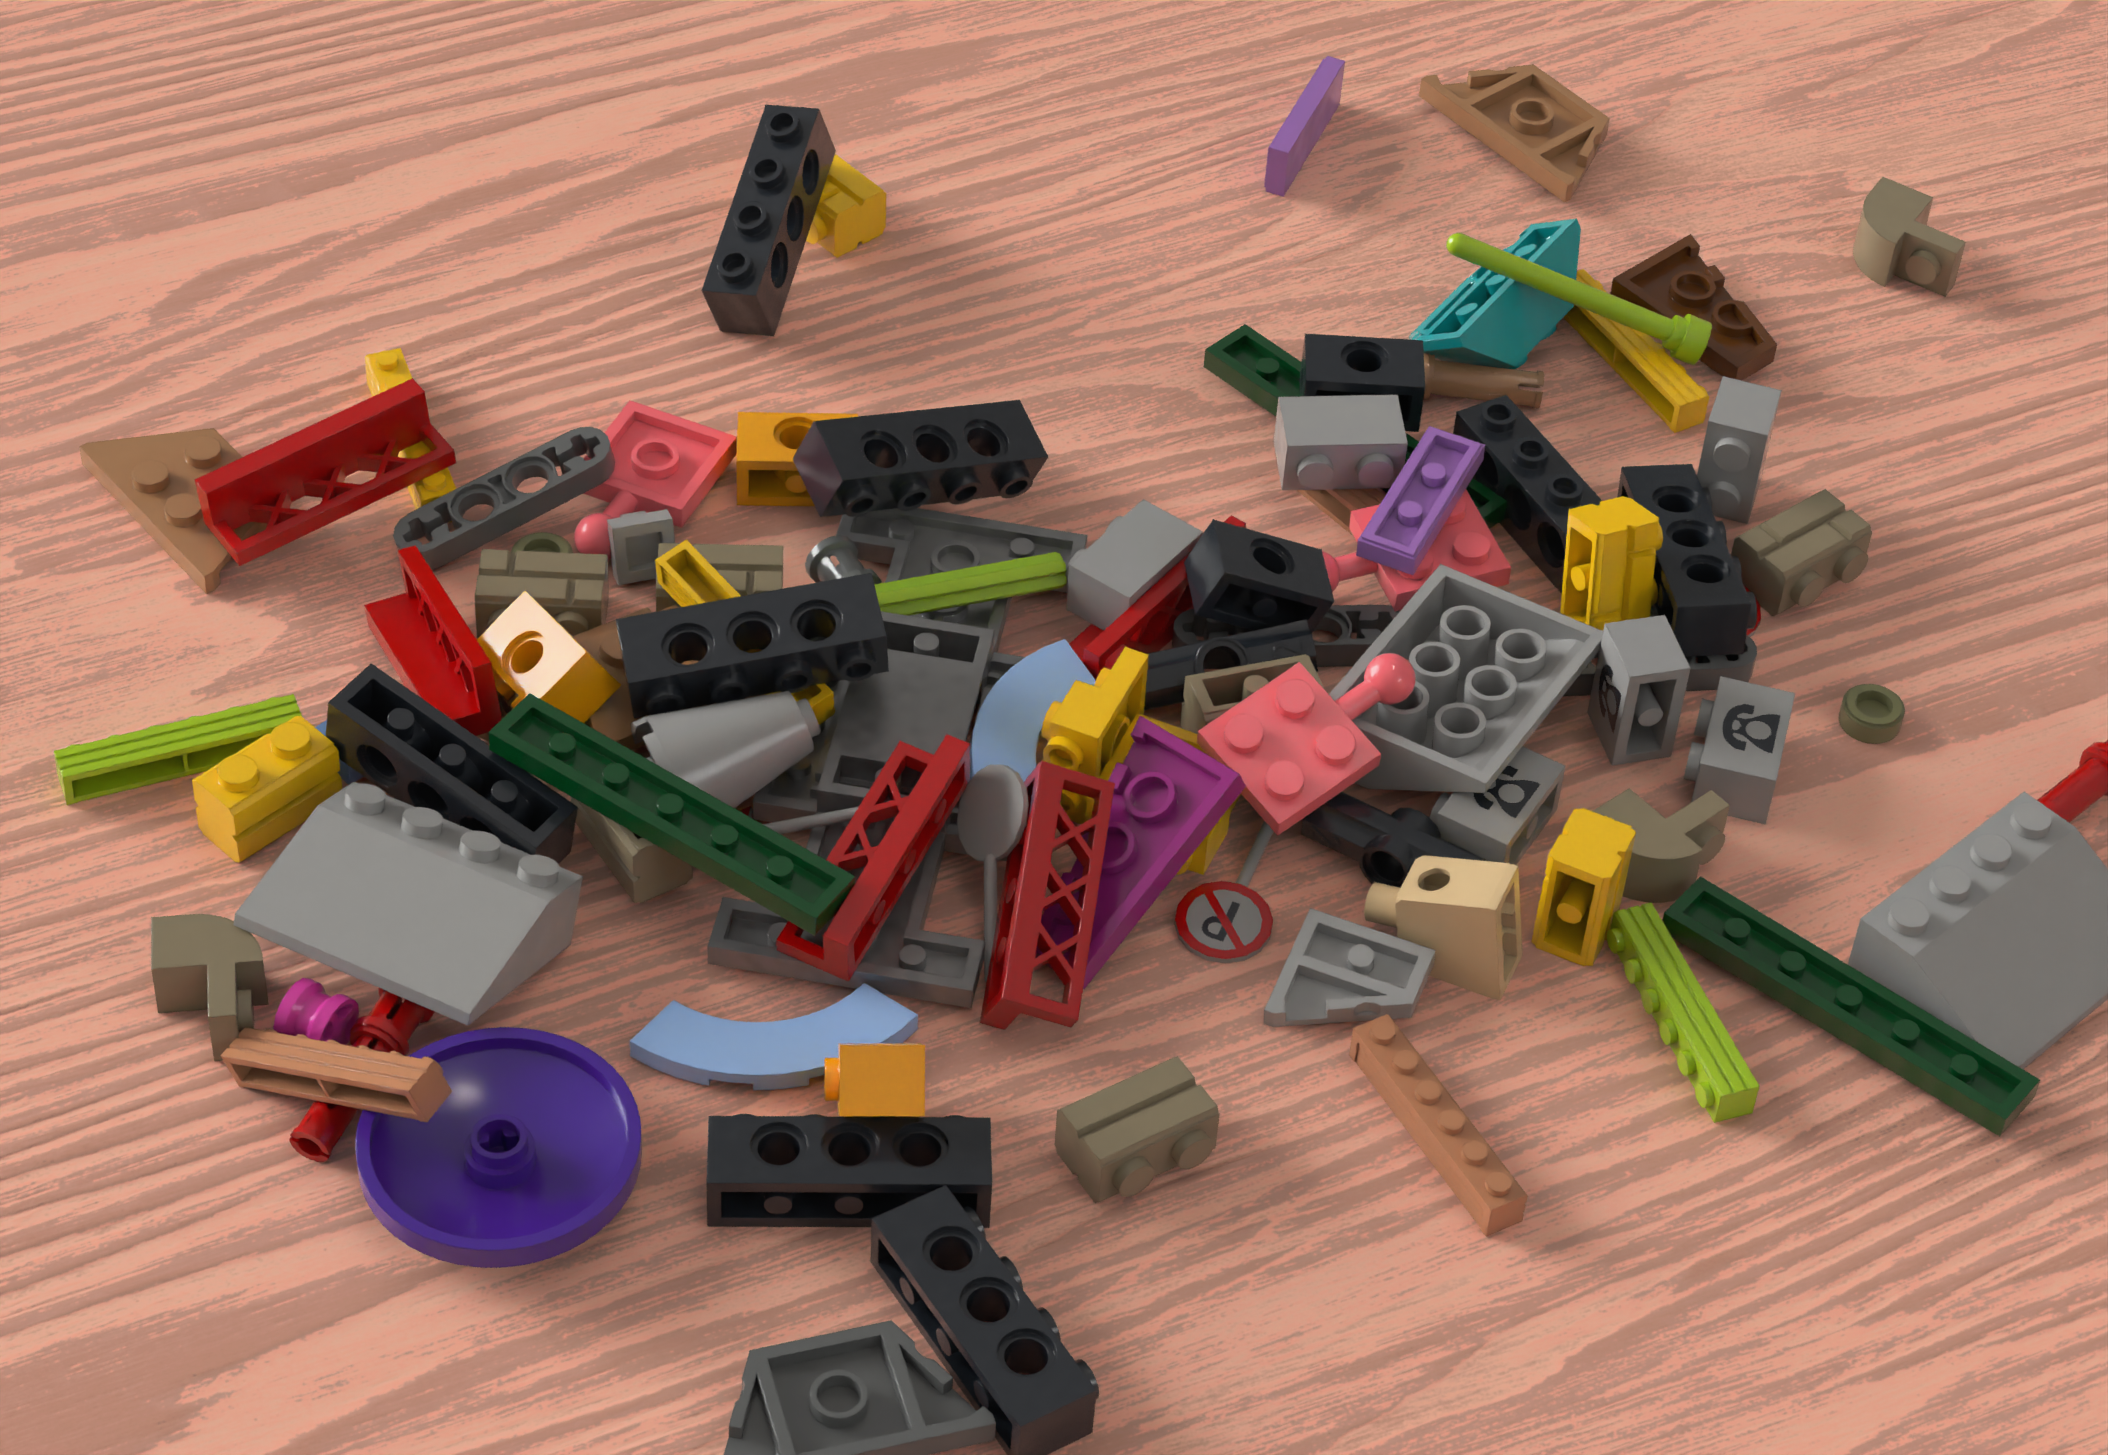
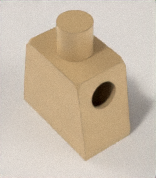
M1424 855L1415 859L1401 888L1374 882L1368 891L1364 908L1366 921L1396 927L1398 938L1436 950L1434 966L1429 976L1486 997L1501 1000L1523 955L1518 865Z

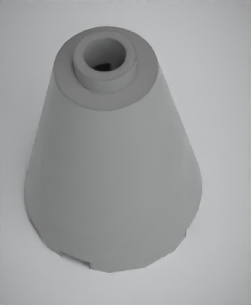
M789 691L644 716L630 724L634 743L637 744L644 741L651 756L646 759L733 808L739 806L813 752L812 737L820 734L818 721L807 699L804 698L796 702Z

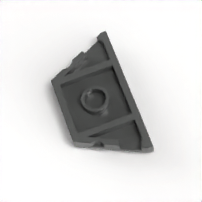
M890 1320L750 1350L742 1376L740 1398L735 1402L729 1423V1438L724 1455H930L994 1441L996 1422L993 1414L984 1406L976 1411L953 1389V1377L934 1359L922 1356L915 1348V1342Z

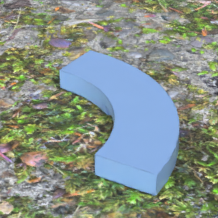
M1066 639L1047 645L1023 658L1012 666L990 690L978 712L970 741V780L979 770L988 765H1006L1018 772L1024 782L1036 768V745L1050 705L1054 701L1062 703L1075 680L1094 686L1096 680Z
M863 983L847 997L825 1009L793 1019L772 1022H745L722 1019L690 1009L673 1000L630 1040V1057L673 1077L707 1086L710 1085V1080L753 1084V1090H777L808 1086L810 1078L824 1075L825 1058H838V1043H903L917 1031L918 1014L866 983Z

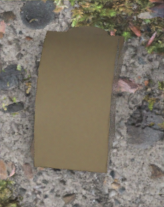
M1882 177L1865 198L1854 242L1853 256L1859 269L1868 278L1885 287L1895 275L1946 297L1955 285L1966 242L1927 226L1933 197Z
M1629 788L1593 810L1595 813L1630 825L1636 831L1623 897L1649 903H1664L1677 900L1696 881L1699 865L1711 861L1723 847L1725 842L1723 832L1730 805L1710 790L1668 818H1665Z
M188 914L151 917V970L158 1013L208 1009L214 1061H223L220 1055L226 1048H230L229 1045L235 1038L239 1037L240 1032L245 1027L254 1028L253 1006L269 1005L261 947L252 933L234 926L233 920L221 916Z

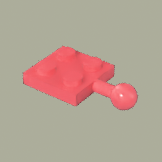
M629 400L604 432L608 436L614 455V472L601 485L583 493L609 502V505L603 513L588 515L577 525L574 533V542L578 552L583 554H605L608 556V560H610L611 550L607 519L619 518L621 514L633 513L634 511H646L648 513L667 509L673 518V525L682 528L737 455V436ZM586 455V457L584 458L585 461L591 459V458H589L587 455Z
M1466 489L1414 575L1356 556V552L1333 558L1330 554L1322 551L1332 592L1337 588L1340 581L1374 573L1395 612L1402 610L1440 564L1495 587L1508 585L1511 572L1510 564ZM1379 505L1351 511L1349 529L1357 542Z
M1386 653L1379 655L1368 664L1364 673V681L1334 701L1307 669L1298 662L1198 730L1197 743L1208 756L1240 774L1246 785L1241 794L1278 836L1380 765L1381 753L1352 720L1378 702L1393 705L1408 698L1415 686V672L1410 662L1398 654Z

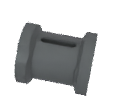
M837 535L822 540L810 551L805 562L807 574L816 583L872 573L874 584L882 583L879 576L872 569H865L858 560L857 547L846 536ZM831 556H835L840 563L836 567L830 560Z

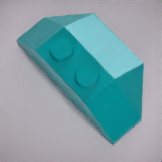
M1577 218L1531 224L1519 234L1520 238L1513 245L1503 250L1576 280L1581 227ZM1480 267L1458 286L1408 337L1409 340H1423L1424 353L1435 355V358L1441 361L1517 369L1527 361V354L1541 340L1546 339L1556 331V324L1574 307V304Z

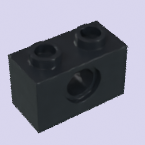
M1305 334L1299 377L1300 396L1398 395L1405 431L1419 432L1425 394L1423 340Z
M1213 519L1184 561L1195 615L1251 630L1306 619L1312 633L1334 603L1322 549Z

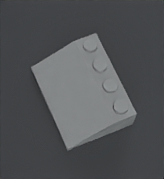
M1440 564L1329 694L1335 701L1362 683L1368 664L1375 657L1382 654L1394 653L1404 657L1410 662L1415 672V686L1408 698L1393 705L1378 702L1352 720L1381 753L1380 765L1356 781L1355 784L1367 789L1486 793L1598 653L1603 631Z
M352 782L315 808L237 910L234 926L469 1026L571 945L583 876L559 867L558 863L549 857L530 855L501 843L500 839L491 833L472 831L443 819L442 815L433 809L414 807L390 797L377 786Z
M2023 792L1864 915L1859 922L1848 965L2021 1069H2024L2108 999V869L2075 826L2026 792Z

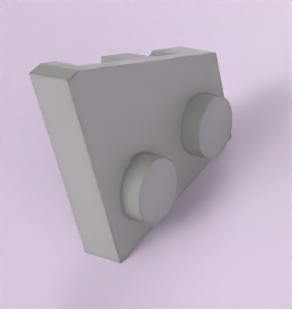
M1310 908L1264 1009V1024L1271 1027L1368 1021L1386 1014L1392 1019L1411 1018L1434 966L1436 950Z

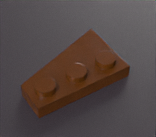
M1691 234L1613 278L1611 295L1670 319L1675 315L1684 318L1687 314H1691L1711 322V334L1699 360L1722 377L1742 381L1774 362L1777 343L1744 301L1733 300L1723 287L1725 277L1715 265L1708 267L1699 256L1700 245Z

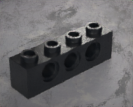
M765 105L702 288L706 302L719 330L722 332L765 336L775 335L836 152L818 108Z
M1507 395L1457 411L1453 434L1485 444L1484 459L1473 478L1507 501L1505 517L1499 523L1562 594L1569 509L1589 504L1598 506L1602 500Z
M1012 400L814 421L792 459L820 517L845 514L849 517H858L870 511L899 508L900 510L908 511L922 505L950 502L958 505L979 498L996 496L1006 499L1014 498L1025 493L1032 486L1034 478L1048 459V455L1021 401Z
M1692 464L1621 467L1617 497L1631 498L1659 517V523L1663 532V544L1656 551L1654 579L1658 588V598L1656 603L1651 606L1654 616H1666L1685 657L1743 654L1747 629H1753L1757 621L1756 599L1752 591L1746 592L1742 582L1739 558L1731 556L1728 550L1725 526L1722 521H1716L1713 515L1711 494L1708 487L1701 486Z
M872 573L616 619L621 657L634 718L735 701L775 692L789 691L790 693H796L813 685L840 680L861 681L871 677L873 674L889 672L887 635ZM816 637H824V638H826V639L821 640V641H812V640H810V639L816 638ZM751 649H762V651L755 653L745 652ZM691 660L699 661L697 663L689 665L681 664L683 662Z
M372 663L328 702L326 737L338 749L339 759L395 799L414 807L433 809L440 813L443 819L472 831L491 833L498 837L501 843L530 855L549 857L558 864L571 852L578 810L576 805L524 769L490 751L487 743Z
M751 1114L709 1116L706 1182L707 1227H871L872 1218L946 1185L963 1208L966 1206L971 1207L978 1215L983 1227L990 1228L992 1196L991 1118L963 1117L959 1115L945 1117H826L818 1114L805 1116H754Z
M945 1185L872 1218L870 1262L974 1409L977 1411L984 1406L993 1414L996 1422L995 1438L1007 1455H1048L1093 1433L1095 1402L1099 1398V1387L1092 1370L1082 1359L1074 1360L1061 1342L1060 1333L1053 1317L1045 1308H1036L1023 1291L1022 1281L1015 1265L1006 1256L998 1257L986 1240L981 1220L971 1207L966 1206L963 1208ZM1019 1373H1029L1030 1375H1023Z

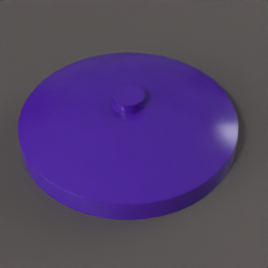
M514 1027L472 1030L443 1038L411 1054L409 1057L420 1059L429 1057L435 1060L442 1067L443 1076L452 1090V1093L428 1122L362 1110L355 1138L356 1161L360 1186L373 1214L389 1232L409 1247L435 1259L457 1265L480 1268L515 1267L550 1259L577 1247L601 1231L622 1209L632 1193L641 1167V1121L635 1099L624 1079L606 1060L589 1048L571 1039L541 1030Z

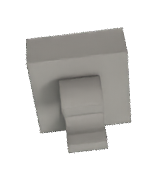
M667 509L648 513L646 511L621 514L619 518L607 519L612 570L617 584L622 585L656 579L655 560L658 558V544L675 543L673 518Z

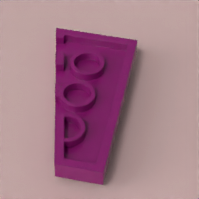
M1139 716L1131 733L1134 742L1124 763H1116L1108 780L1114 782L1115 787L1083 989L1088 986L1246 787L1239 773L1142 716ZM1089 832L1082 836L1086 843L1088 841ZM1078 858L1071 871L1065 872L1061 876L1066 886L1082 878L1083 866ZM1078 891V892H1076L1075 894H1073V896H1074V898L1076 899L1077 902H1078L1079 892H1080V891ZM1059 903L1044 911L1041 923L1057 946L1072 938L1074 925ZM1038 946L1035 958L1042 955V952L1040 951ZM1070 950L1063 954L1067 961H1069ZM1049 963L1045 964L1046 966H1048L1049 968H1051V969L1053 970V968L1051 967V965H1050Z

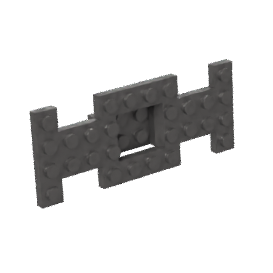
M899 508L870 511L858 517H849L845 514L842 515L836 536L848 537L855 544L859 560L890 564L885 582L1052 552L1060 553L1067 569L1074 554L1082 548L1087 549L1088 536L920 508L903 511ZM1068 581L1063 588L1053 589V591L1067 593ZM1012 597L911 616L881 611L887 635L889 672L873 674L871 677L861 681L840 680L825 683L834 692V715L819 725L820 734L812 737L813 752L755 793L753 799V819L778 822L858 807L899 741L931 754H935L946 734L966 742L975 705L980 704L979 712L986 696L995 683L1012 666L1025 658L997 653ZM816 637V638H812V639H810V640H812V641H821V640H824V639H826V638H824V637ZM905 766L896 781L901 798L909 796L921 777V772ZM889 794L884 802L891 801ZM961 797L849 982L777 951L776 939L788 920L756 902L727 897L722 898L707 946L708 964L854 989L866 983L884 994L972 1008L984 961L985 941L923 930L944 851L969 855L959 839L957 825ZM895 817L870 823L865 833L871 847L879 845ZM849 822L812 828L806 849L826 860ZM857 844L853 852L860 851L859 844ZM1008 856L1002 858L1001 860L1007 861ZM865 866L846 872L855 876L856 883ZM834 917L815 936L804 930L801 938L823 947V935Z

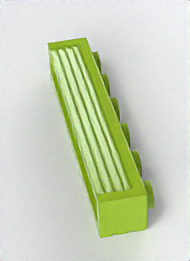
M294 694L283 697H272L266 701L241 707L234 706L224 711L203 716H192L186 720L165 725H154L147 729L127 734L112 735L89 743L73 744L54 751L58 779L66 803L71 805L101 796L205 772L219 764L226 757L232 756L264 735L271 734L278 725L289 721L295 716H302Z
M1652 902L1630 907L1627 910L1615 911L1611 928L1607 931L1609 948L1614 954L1617 953L1624 965L1628 981L1631 984H1635L1641 995L1645 1011L1648 1014H1652L1659 1026L1663 1042L1666 1045H1670L1677 1057L1680 1072L1683 1076H1688L1695 1089L1699 1105L1702 1108H1706L1714 1123L1753 1113L1760 1086Z

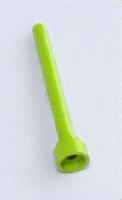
M1462 233L1452 234L1446 242L1448 252L1458 258L1662 340V347L1670 350L1671 357L1687 364L1695 365L1707 346L1712 324L1694 315L1687 314L1684 318L1675 315L1670 319Z

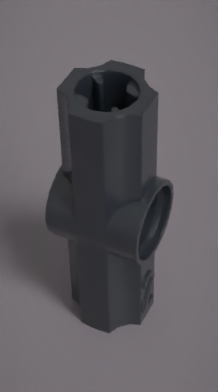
M1299 620L1226 637H1215L1208 641L1148 653L1144 711L1185 702L1183 698L1185 676L1205 673L1203 661L1211 649L1226 651L1232 657L1235 667L1306 654L1309 655L1316 672H1318L1317 654L1307 620Z
M1340 792L1304 817L1302 821L1301 835L1358 861L1364 876L1372 884L1377 882L1401 888L1415 859L1424 855L1488 861L1441 839V834L1436 824L1418 810L1399 808L1390 815L1344 792Z

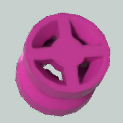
M302 978L293 984L280 1002L275 1015L273 1029L282 1034L293 1036L302 1034L310 1039L326 1042L334 1040L340 1044L347 1045L350 1041V1029L359 1017V1006L354 999L344 994L330 996L325 993L321 983L310 978Z

